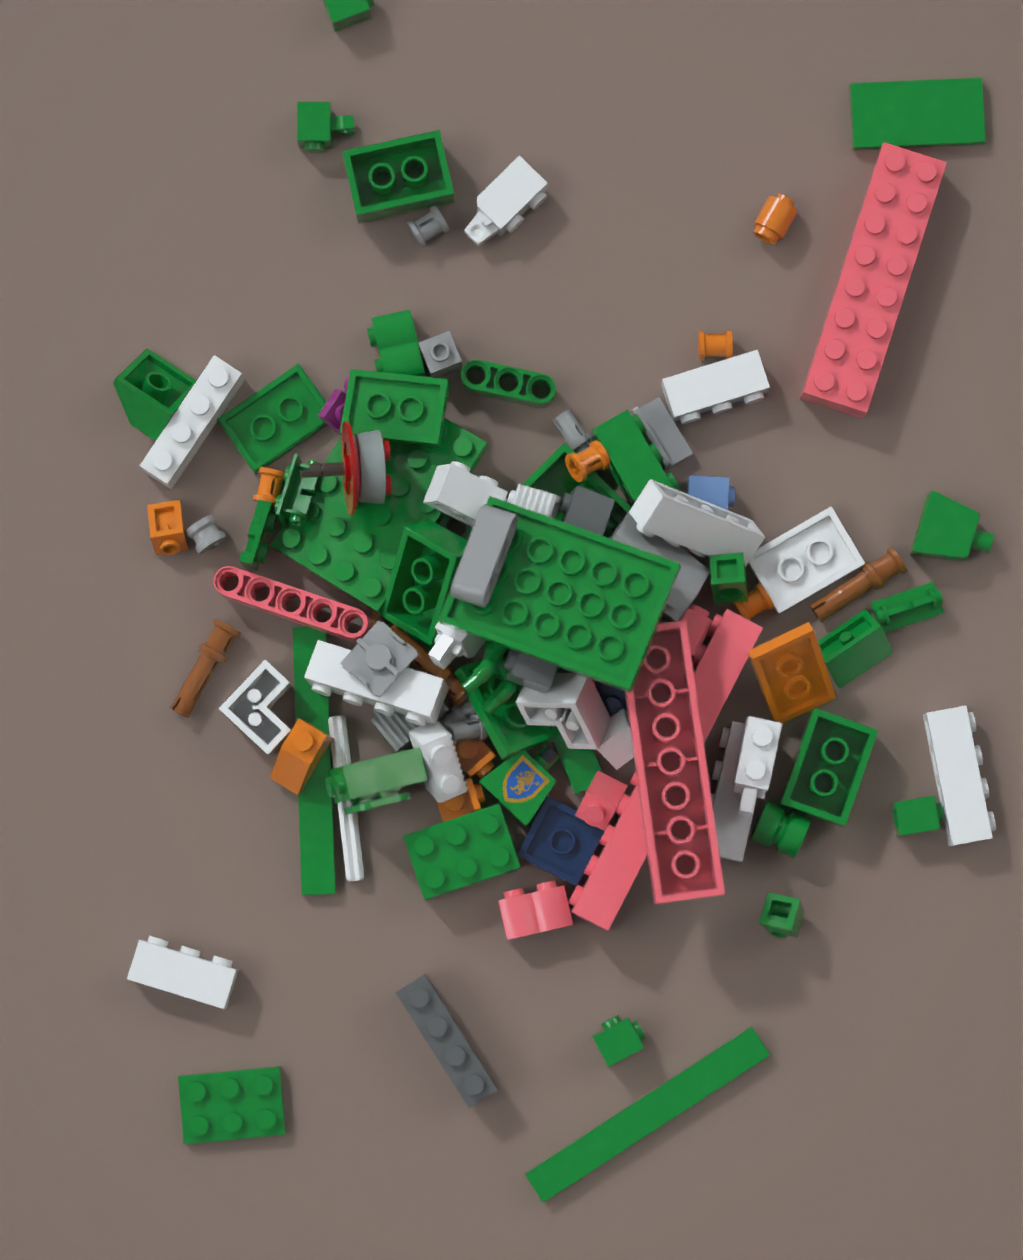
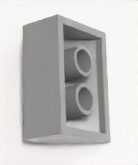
M628 511L609 538L680 563L681 569L661 616L667 623L676 622L698 595L710 570L680 546L674 547L657 535L648 537L636 528V521Z

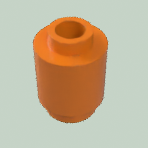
M777 194L776 197L769 196L754 222L755 229L752 232L753 235L761 241L774 246L778 240H783L798 212L793 207L795 202L783 194Z

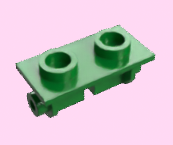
M294 454L292 464H288L285 469L283 493L277 496L275 502V513L283 527H287L288 522L295 526H302V523L307 521L313 498L312 496L302 494L303 491L315 493L320 477L301 478L300 471L309 470V464H317L318 462L308 460L307 464H303L298 454Z
M934 581L870 603L876 621L881 625L884 633L944 613L941 604L943 598L940 590H936Z

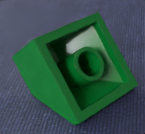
M146 348L115 378L113 385L130 425L156 441L197 380Z

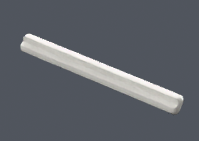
M342 715L329 717V733L333 737L331 741L333 768L351 764L346 718ZM348 800L338 803L346 879L353 882L364 879V868L357 812L347 815L344 812V808L351 807L354 804Z

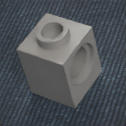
M450 331L418 343L430 377L439 378L462 368V361Z

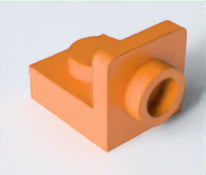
M180 499L148 504L150 539L155 554L174 555L178 552L187 551L188 542L185 536L183 509Z
M469 739L453 744L456 747L455 751L457 752L456 756L459 758L458 762L461 764L460 767L469 778L472 779L477 775L481 779L495 767L492 761L496 758V755L482 740Z
M471 778L465 779V785L468 787L465 793L444 802H437L443 822L481 810L480 803L486 802L480 783L473 784Z

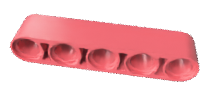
M233 566L222 567L214 576L213 582L216 590L232 602L353 643H357L356 641L359 638L362 639L373 627L369 617L358 608ZM233 576L238 577V586L232 591H225L227 579ZM269 587L270 593L268 598L261 602L256 601L255 595L258 589ZM299 597L301 600L299 609L294 612H287V602L291 598ZM323 608H331V618L324 623L318 622L317 615L319 611ZM356 618L363 619L362 629L357 633H349V623Z

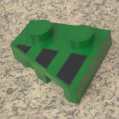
M258 500L247 534L249 538L246 549L241 552L239 559L244 568L257 571L259 563L265 564L269 545L264 544L268 531H274L277 521V515L273 512L274 506L270 502Z

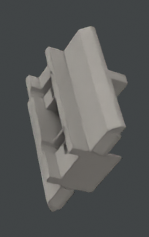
M378 620L362 639L359 638L356 641L358 644L340 664L349 674H353L355 678L361 681L371 693L381 697L419 654L416 649L409 643L406 644L383 621L381 623Z

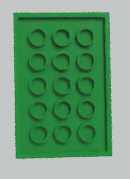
M446 418L444 420L440 447L389 442L390 461H385L386 475L391 476L392 493L391 495H385L383 504L358 502L354 516H349L345 504L342 476H321L316 492L305 491L303 494L313 498L307 521L303 522L302 526H295L288 522L287 527L281 528L270 546L380 614L385 602L384 597L404 527L427 519L440 524L445 516V513L423 503L437 466L451 464L452 461L468 466L470 468L469 473L472 474L489 448L487 442ZM341 437L324 463L341 462Z
M489 496L486 505L518 515L517 527L488 604L485 607H481L451 597L450 591L438 620L440 624L631 693L681 569L680 563Z

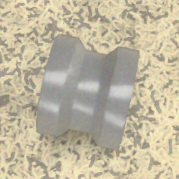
M213 514L195 522L185 531L187 537L195 541V549L199 555L215 548L227 538L224 531L218 530Z

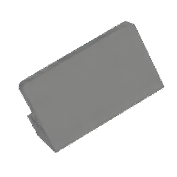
M660 397L641 408L637 406L631 410V415L637 414L646 428L647 432L644 433V438L648 445L654 443L663 458L661 467L664 472L693 455Z

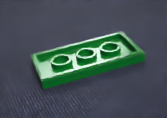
M982 77L850 83L849 85L853 150L881 149L883 142L901 148L984 145L986 142Z

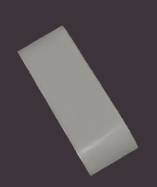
M485 504L482 506L453 580L451 597L481 607H485L488 604L518 523V515Z

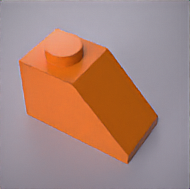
M298 718L279 751L270 779L293 793L300 795L333 737Z

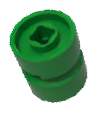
M767 800L756 822L750 840L767 847L774 843L776 844L777 852L795 858L811 819L797 812L786 815L784 807Z

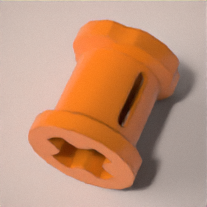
M698 330V359L704 360L705 357L732 358V330H726V333L705 334L704 330Z
M593 441L590 443L589 448L577 454H568L565 462L571 476L576 481L582 482L587 478L588 474L599 468L601 470L607 469L610 464V458L603 445L599 441Z
M260 467L259 474H261L258 492L253 495L252 500L256 502L258 500L270 502L275 506L276 498L281 494L285 472Z
M761 583L756 584L755 589L747 594V602L732 603L736 613L749 621L752 617L766 609H774V604Z

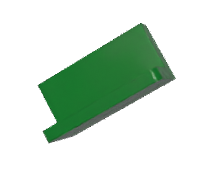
M866 609L818 640L826 668L838 688L844 687L893 653V649L881 625Z

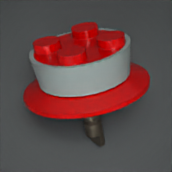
M344 421L341 434V462L323 463L322 465L320 463L309 464V470L300 471L301 478L342 476L346 509L349 516H354L358 502L383 504L385 495H391L392 493L391 476L386 475L385 461H390L389 441H385L382 438L380 430L354 434L349 421Z

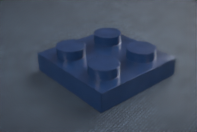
M547 796L517 856L577 886L605 831L588 825L584 820L575 816L577 810Z

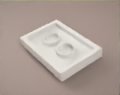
M832 506L758 548L748 563L758 582L762 584L770 596L778 615L865 564Z

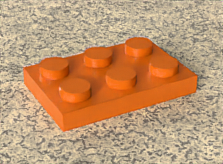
M809 622L747 651L774 722L783 724L837 698L815 632Z

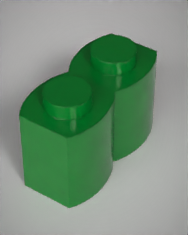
M410 309L371 318L373 327L367 328L371 347L378 346L380 359L374 360L376 371L425 377Z

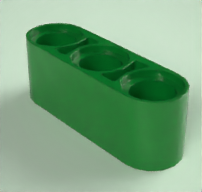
M471 360L461 370V382L464 389L474 395L534 408L550 406L556 396L555 382L546 374L482 360ZM472 370H480L486 377L481 384L474 385L467 380L468 373ZM505 377H512L517 381L518 386L515 390L506 392L500 388V381ZM537 384H545L551 392L546 398L538 399L532 394V388Z

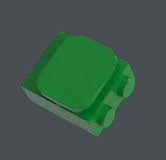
M420 747L328 770L325 785L329 797H334L335 804L348 800L354 803L353 806L344 808L345 815L411 799L409 792L399 794L397 791L401 790V787L424 782L428 779Z

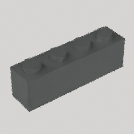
M426 974L396 992L468 1108L498 1090Z

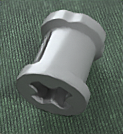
M435 205L430 208L429 213L418 220L406 222L411 234L421 248L426 246V241L439 233L450 231L445 219Z

